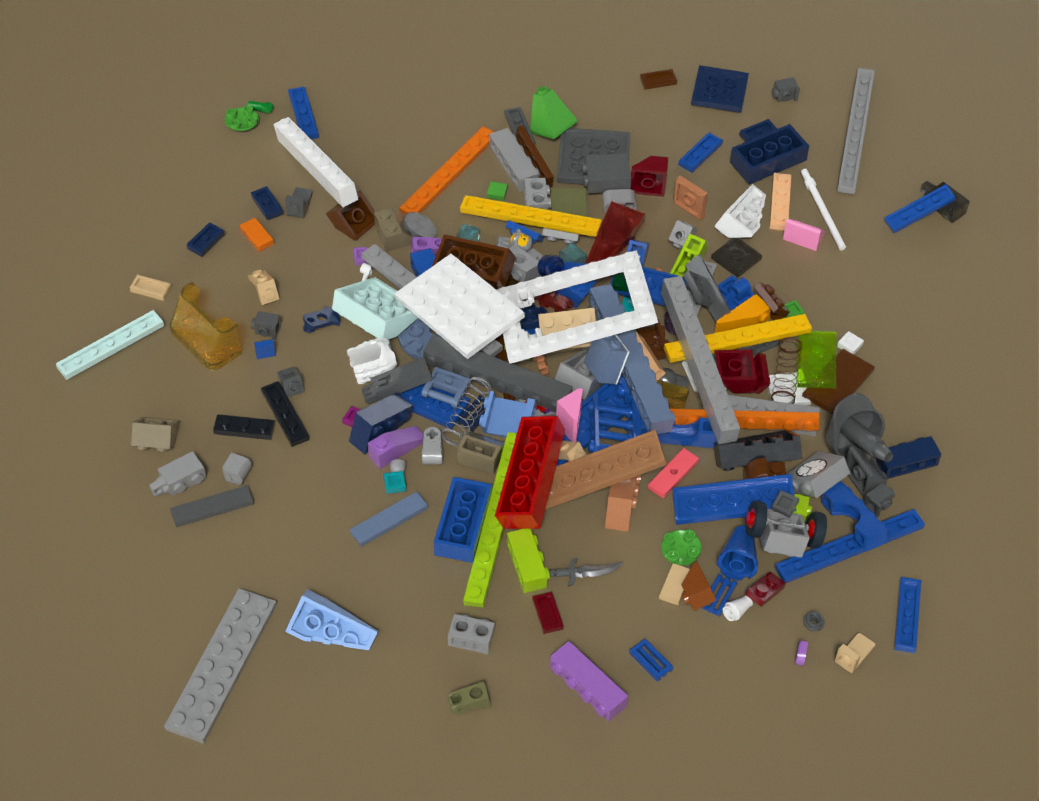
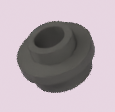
M812 611L804 617V626L808 630L816 632L824 627L825 620L819 612Z

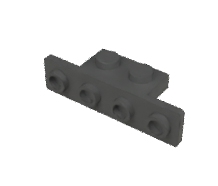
M697 255L686 264L688 271L683 274L686 280L685 284L692 291L694 301L698 305L701 304L708 307L713 318L717 321L724 315L729 314L731 310L702 256Z

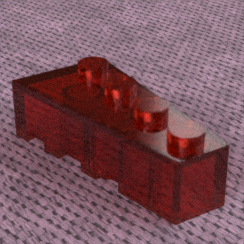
M611 201L585 264L620 255L629 243V240L633 238L645 222V213Z

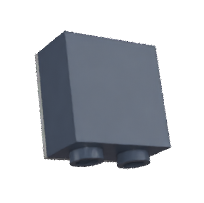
M615 334L592 341L584 363L598 383L617 384L629 351Z

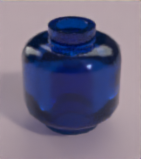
M545 255L540 258L537 269L543 277L555 272L564 271L565 264L562 258L557 255Z

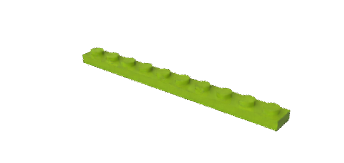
M507 432L463 599L465 606L481 608L485 606L504 532L503 527L495 517L517 433Z

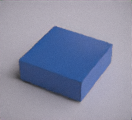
M273 339L254 343L257 359L276 356Z

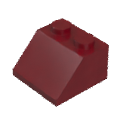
M649 156L632 166L630 189L639 195L664 197L669 157Z
M752 349L714 350L716 366L723 385L735 394L754 393L757 376Z

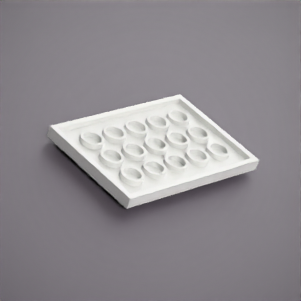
M449 254L394 293L396 300L467 359L525 317L524 312L452 254Z

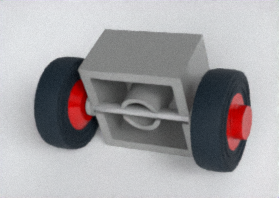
M753 501L746 515L747 535L755 538L760 537L763 551L768 553H779L789 557L796 556L802 558L806 546L820 548L826 536L827 518L821 512H812L805 524L802 515L793 513L789 518L772 509H767L766 503L762 501Z

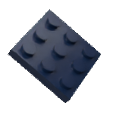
M699 65L691 105L741 113L749 73Z

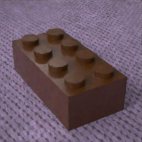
M444 234L432 266L449 254H452L493 288L500 289L506 286L516 257L509 248Z

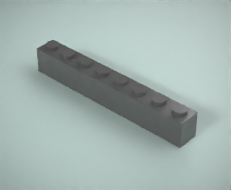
M432 335L423 350V357L427 365L431 367H438L470 379L473 377L483 378L493 389L501 393H507L517 399L526 401L528 398L535 399L537 406H542L552 412L557 410V401L572 393L573 390L571 385L479 351L467 359L447 341L435 335ZM478 379L472 380L479 383L482 386H485L482 382L478 381Z

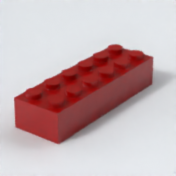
M558 416L521 417L495 517L503 529L541 528L565 434V428Z

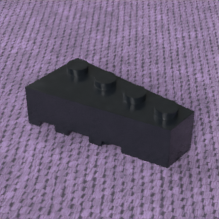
M789 430L737 438L736 442L720 445L717 442L713 443L716 466L724 471L735 469L734 467L739 466L745 467L749 462L759 458H766V462L803 459L800 435Z

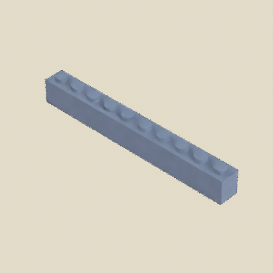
M611 284L590 288L589 303L592 308L597 310L598 321L625 313L623 304L619 302L618 293L614 291ZM630 330L616 334L629 351L622 370V376L626 381L647 431L656 430L657 434L671 432L673 423H675V415L669 409L668 400L662 394L660 383L657 384L654 370L650 369L648 357L643 354V347L637 341L636 331Z

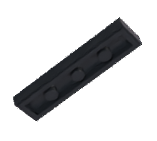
M279 381L261 387V392L291 447L309 441V435Z

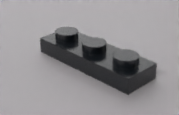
M217 414L213 431L216 435L272 440L275 421Z

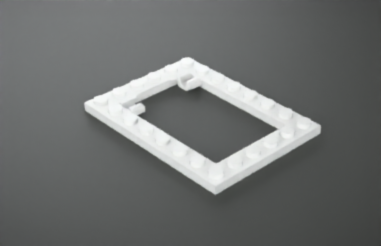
M637 250L496 289L518 308H525L535 302V296L624 272L635 310L542 336L541 328H536L535 334L529 335L528 331L521 328L519 321L503 333L509 363L658 323Z

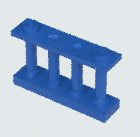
M594 393L593 399L589 400L587 411L590 412L591 428L588 451L594 453L612 446L599 443V438L626 441L641 435L640 413L633 399L630 407L622 408L599 404L598 393ZM599 412L623 415L628 419L623 421L599 417ZM599 424L624 428L628 433L623 434L599 430Z

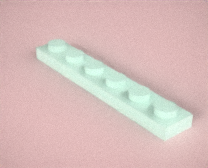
M152 310L57 362L56 367L65 379L68 380L162 328L164 322Z

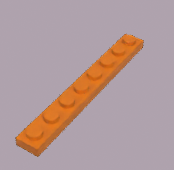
M482 126L399 207V211L405 214L409 212L421 214L489 146V134L494 131Z
M670 409L675 415V423L673 424L676 425L691 424L697 421L699 417L708 418L704 409ZM733 410L740 428L819 431L820 413Z

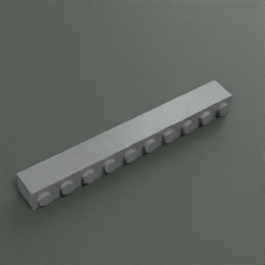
M682 276L665 278L661 294L718 445L736 442L740 426Z

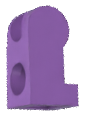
M412 237L411 253L431 248L435 255L442 239Z

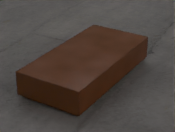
M673 69L640 74L644 90L677 85Z

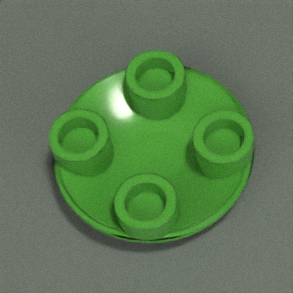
M246 105L243 108H230L226 111L225 124L232 130H249L259 122V115L250 105Z
M690 529L666 533L661 544L663 556L672 564L688 565L695 562L702 550L699 538Z

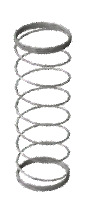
M473 377L470 379V386L467 387H471L473 390L483 395H489V389L488 392H482L471 384V380L478 379V381L485 382L489 386L491 391L492 387L485 379L480 377ZM449 428L442 430L441 436L447 443L454 446H459V444L452 443L449 440H447L444 437L445 435L443 434V432H453L462 439L463 437L461 433H458L457 431Z

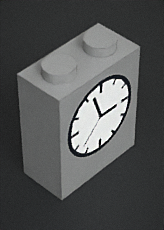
M817 451L787 474H792L795 493L818 498L849 475L850 471L844 456Z

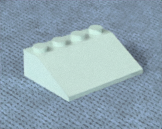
M376 277L341 287L334 291L332 309L377 338L391 339L397 337L418 318L395 299L394 293L397 290Z

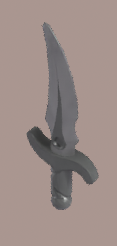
M574 558L570 562L569 568L551 569L549 574L550 577L569 576L571 580L567 586L570 587L574 584L576 577L601 576L616 570L623 562L574 567L578 561V558Z

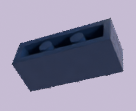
M932 436L888 447L893 454L892 460L885 462L876 458L875 461L881 472L883 471L887 479L938 466L942 454Z

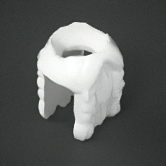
M376 338L368 342L364 341L362 344L347 350V354L350 356V366L354 368L358 384L372 382V377L395 369L398 365L396 356L391 350L390 341L387 338Z

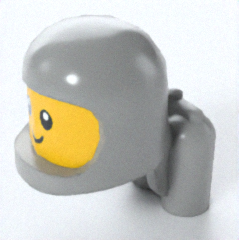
M517 229L510 238L499 235L495 245L504 248L517 245L527 253L532 247V238L522 233L520 229Z

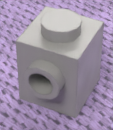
M677 220L668 240L673 242V246L682 249L689 234L695 235L698 228L682 220Z

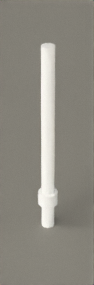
M802 169L801 174L805 180L806 188L810 190L839 250H844L846 245L816 188L814 178L810 176L807 169Z

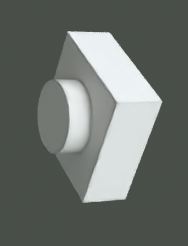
M848 331L838 342L837 347L855 354L863 346L864 340Z

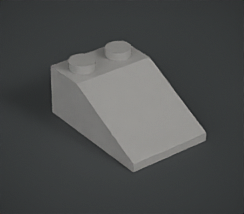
M589 349L582 350L561 362L555 380L573 386L572 392L578 388L583 389L582 399L584 400L604 384L598 383L584 363Z

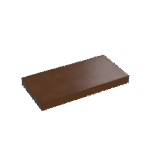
M842 349L803 392L802 397L809 399L812 403L833 414L837 404L847 396L854 394L872 374L875 366Z

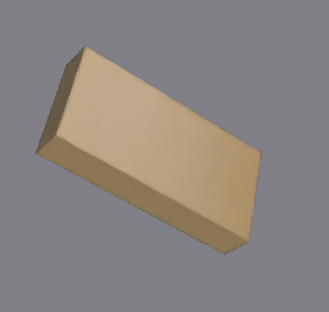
M137 274L130 286V292L164 301L172 286L171 283Z
M673 563L660 592L659 599L678 606L684 593L682 583L690 569Z

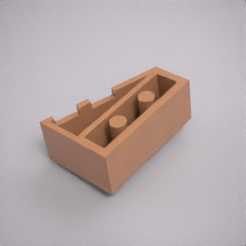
M641 475L610 486L605 528L628 532L632 508L636 509Z

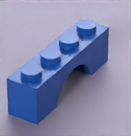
M699 417L697 421L687 425L673 424L671 432L658 434L662 444L714 448L713 443L717 442L708 418ZM641 418V435H642V434L647 433L648 431H647L646 426H645V424H644V422H643V420H642V418Z
M842 481L821 495V504L832 516L845 515L858 522L855 525V541L866 552L887 542L888 529L886 525L881 523L874 512L870 511L864 505V502L853 493L852 489L847 487Z

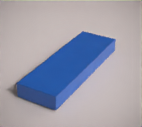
M709 132L678 161V165L693 173L722 145L723 140Z

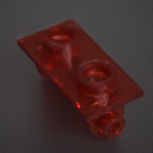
M555 291L542 294L540 297H534L535 300L539 301V305L545 308L550 306L555 309L554 312L569 311V308L572 309L574 306L572 299L559 294L556 300L557 292Z

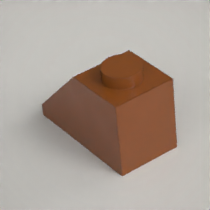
M698 562L693 563L682 583L685 591L682 597L686 605L691 604L694 611L716 601V598Z

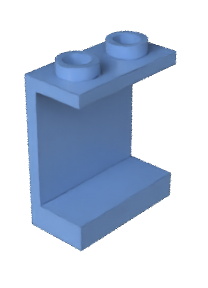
M490 391L489 397H486L484 401V408L486 409L484 415L481 414L479 426L482 427L483 433L506 437L507 432L517 433L521 417L535 416L536 400L528 398L527 403L497 398L494 391Z

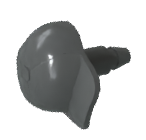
M855 393L841 400L835 407L826 432V442L832 453L844 456L846 460L849 448L854 446L863 449L870 456L885 462H889L893 458L892 452L881 439L885 429V420L883 415L874 408L869 398L861 393Z

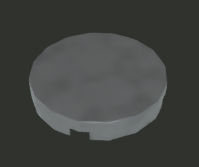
M409 212L403 219L404 229L407 232L409 230L412 233V237H435L437 234L435 225L425 215Z

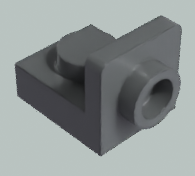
M295 366L277 372L278 379L283 385L287 397L304 392L301 375Z

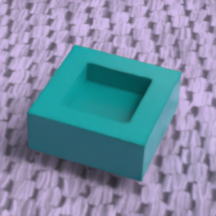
M403 471L383 473L386 494L406 491Z

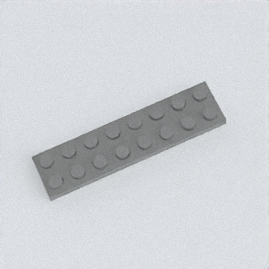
M238 588L164 725L165 730L203 744L205 743L277 606L275 600Z

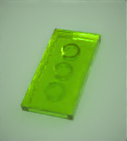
M811 331V333L799 335L802 349L797 387L836 388V332Z

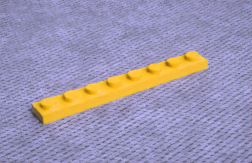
M465 195L460 206V213L504 221L509 220L515 223L598 237L602 226L601 219Z
M806 314L708 334L705 335L711 353L714 354V350H733L785 337L811 333L812 327ZM679 341L664 344V351L670 363L686 360Z

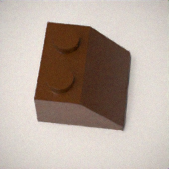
M357 191V201L345 207L338 203L326 213L334 227L354 241L375 225L374 210L361 191Z

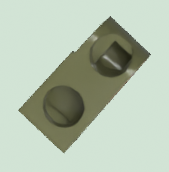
M484 681L453 691L448 695L451 711L455 715L481 707L482 709L491 708Z

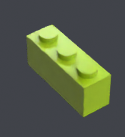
M531 529L507 532L506 544L523 593L547 588V580L550 579L548 568H544L542 551H538L536 534H532Z

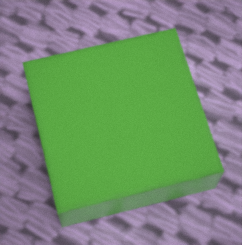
M491 181L487 191V198L504 201L508 184Z
M796 300L785 304L786 308L790 311L785 318L805 314V311Z

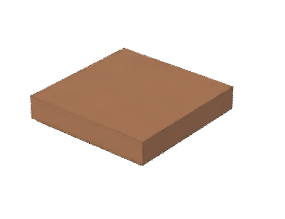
M682 176L676 178L673 203L699 220L705 218L708 193Z

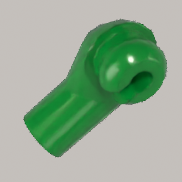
M248 101L247 105L253 107V110L265 114L271 113L274 108L271 102Z

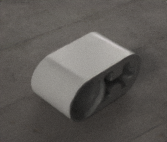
M631 189L606 190L602 194L603 207L606 213H632L637 209L636 195Z

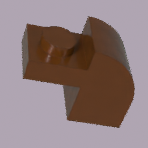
M766 458L755 459L745 466L743 480L786 475L785 462H766Z

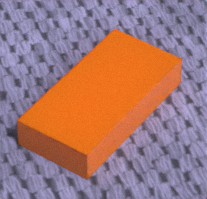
M256 218L239 225L241 232L258 252L274 245V239Z

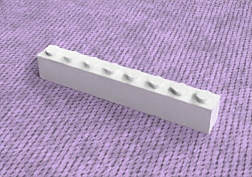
M289 117L273 124L278 141L342 207L358 200L354 182Z

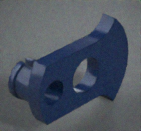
M325 306L323 310L303 316V330L311 333V330L314 332L315 329L325 326H339L340 316L332 308ZM317 317H323V318H325L326 320H325V321H321V320L317 319Z

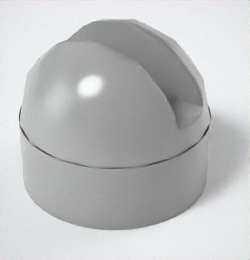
M395 459L390 462L391 472H405L406 462L404 460Z

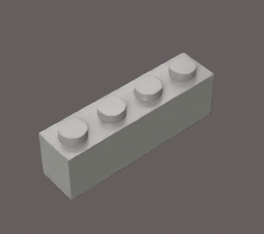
M508 128L489 134L490 149L519 192L524 191V178H540L539 170L533 166L531 158L526 156L523 146L518 144L516 136Z

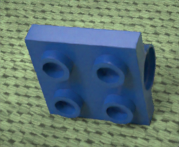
M732 275L717 285L731 311L755 295L751 291L749 281L743 277L737 279Z

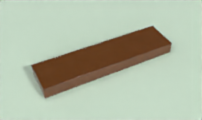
M524 126L517 127L516 139L518 143L523 146L526 156L531 158L533 166L539 170L540 178H545L546 185H549L551 188L553 186V174Z

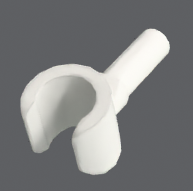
M363 263L360 268V273L364 274L362 281L367 280L368 276L372 275L371 265Z

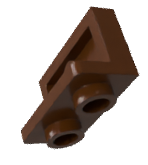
M759 282L754 287L760 294L759 297L770 307V318L773 321L783 319L790 313L785 306V302L777 296L775 289L771 285Z
M657 319L658 323H655L654 326L639 328L636 331L644 338L657 360L666 359L667 355L664 351V344L669 343V341L665 340L664 325L661 326L659 319Z

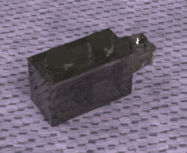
M926 181L922 184L920 191L927 195L946 183L942 182L935 186ZM947 185L955 195L956 200L936 211L945 219L954 223L967 213L970 201Z

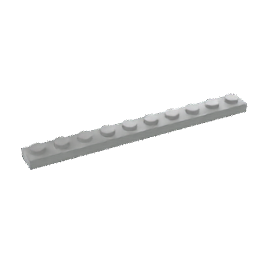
M858 68L837 192L855 194L875 70Z
M376 244L361 253L362 259L400 289L417 278ZM494 339L479 350V352L494 357L503 350V345Z

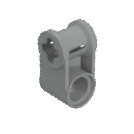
M429 427L423 434L422 464H443L441 432L436 427Z

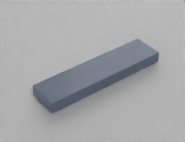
M415 492L351 528L350 534L362 547L427 510L428 505L418 492Z

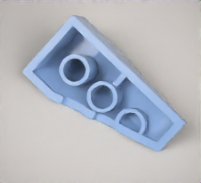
M307 589L302 595L285 632L303 641L323 642V644H338L344 647L369 650L378 631L330 600Z

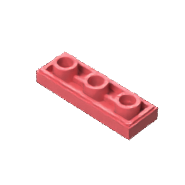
M683 448L648 484V489L664 499L696 466L699 458Z

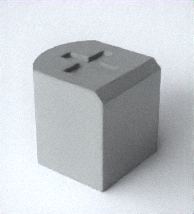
M231 452L222 467L225 481L241 485L252 467L250 460Z

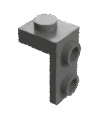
M296 187L292 196L287 195L285 199L286 214L304 218L312 196V190Z

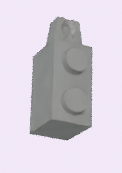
M192 451L158 468L159 478L151 483L149 487L154 497L163 493H169L170 496L182 493L185 489L199 484L206 479L204 466Z

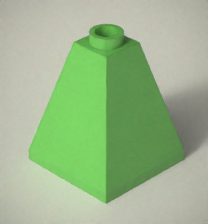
M542 86L533 94L530 124L532 134L555 139L578 122L576 117L552 89Z

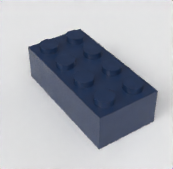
M788 124L732 147L730 163L748 184H752L806 161L809 145Z

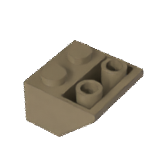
M472 431L464 434L457 448V463L494 475L500 463L505 442Z

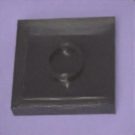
M732 238L711 255V259L739 278L762 259V254L741 239Z

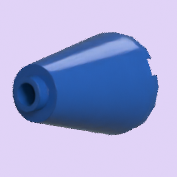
M744 525L737 526L734 529L717 561V566L720 567L721 573L727 578L741 581L742 578L746 577L748 579L752 578L758 569L755 538L747 535L746 526Z

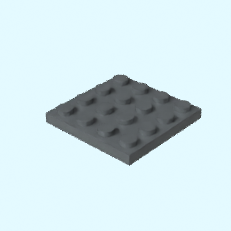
M568 128L561 134L557 182L584 184L583 178L585 173H582V163H585V155L627 153L629 162L630 132Z

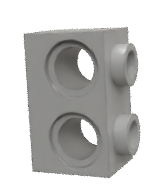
M524 178L525 206L546 210L551 208V198L547 197V195H550V187L546 185V179Z
M454 614L448 633V646L489 654L495 634V623L487 619L480 620L464 614Z

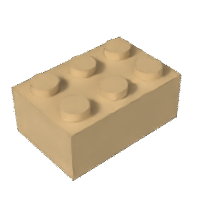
M595 308L538 314L542 336L598 321ZM592 341L550 353L589 349Z

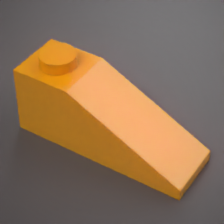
M755 294L733 309L729 314L718 319L714 333L768 322L771 309L763 299Z

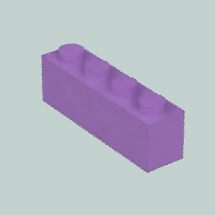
M570 641L551 655L550 668L553 673L560 675L569 688L575 689L585 703H590L600 717H605L610 721L627 707L628 695Z

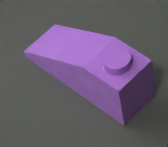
M417 426L383 433L368 442L369 457L381 469L392 460L398 459L421 445L424 435Z

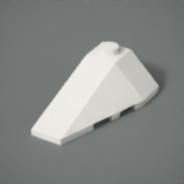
M752 184L723 214L714 227L728 238L752 237L761 225V212L764 207L766 194Z

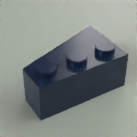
M395 393L356 412L349 442L365 455L368 453V442L383 433L397 430L411 418L413 405L400 394Z

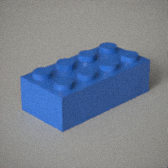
M453 477L434 539L435 556L473 563L492 493V484Z

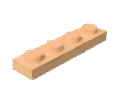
M774 173L769 229L785 230L786 221L789 219L790 174Z

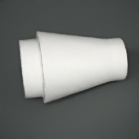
M745 595L742 598L727 602L723 607V614L729 621H737L753 605V601Z

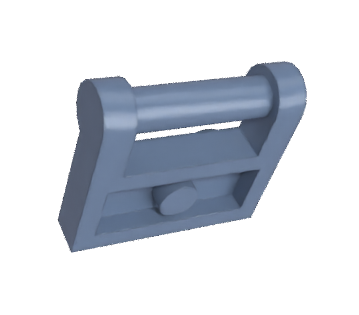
M435 367L431 374L433 380L425 384L421 395L451 404V407L454 408L459 407L462 394L466 392V387L470 385V378ZM432 388H438L440 390L455 394V396H448L446 394L432 390Z

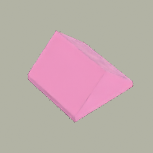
M787 219L783 240L817 251L826 231L794 219Z
M581 388L557 401L556 416L559 417L565 428V435L574 442L577 441L583 393Z

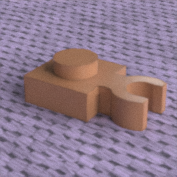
M545 354L532 357L534 362L537 361L541 374H549Z

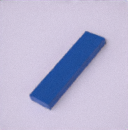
M305 87L288 89L298 127L310 139L319 138Z
M947 184L884 217V221L894 234L955 201L956 197Z
M906 577L900 578L894 650L909 653L916 652L921 580Z

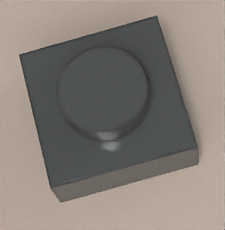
M781 490L772 505V510L790 518L799 503V498Z

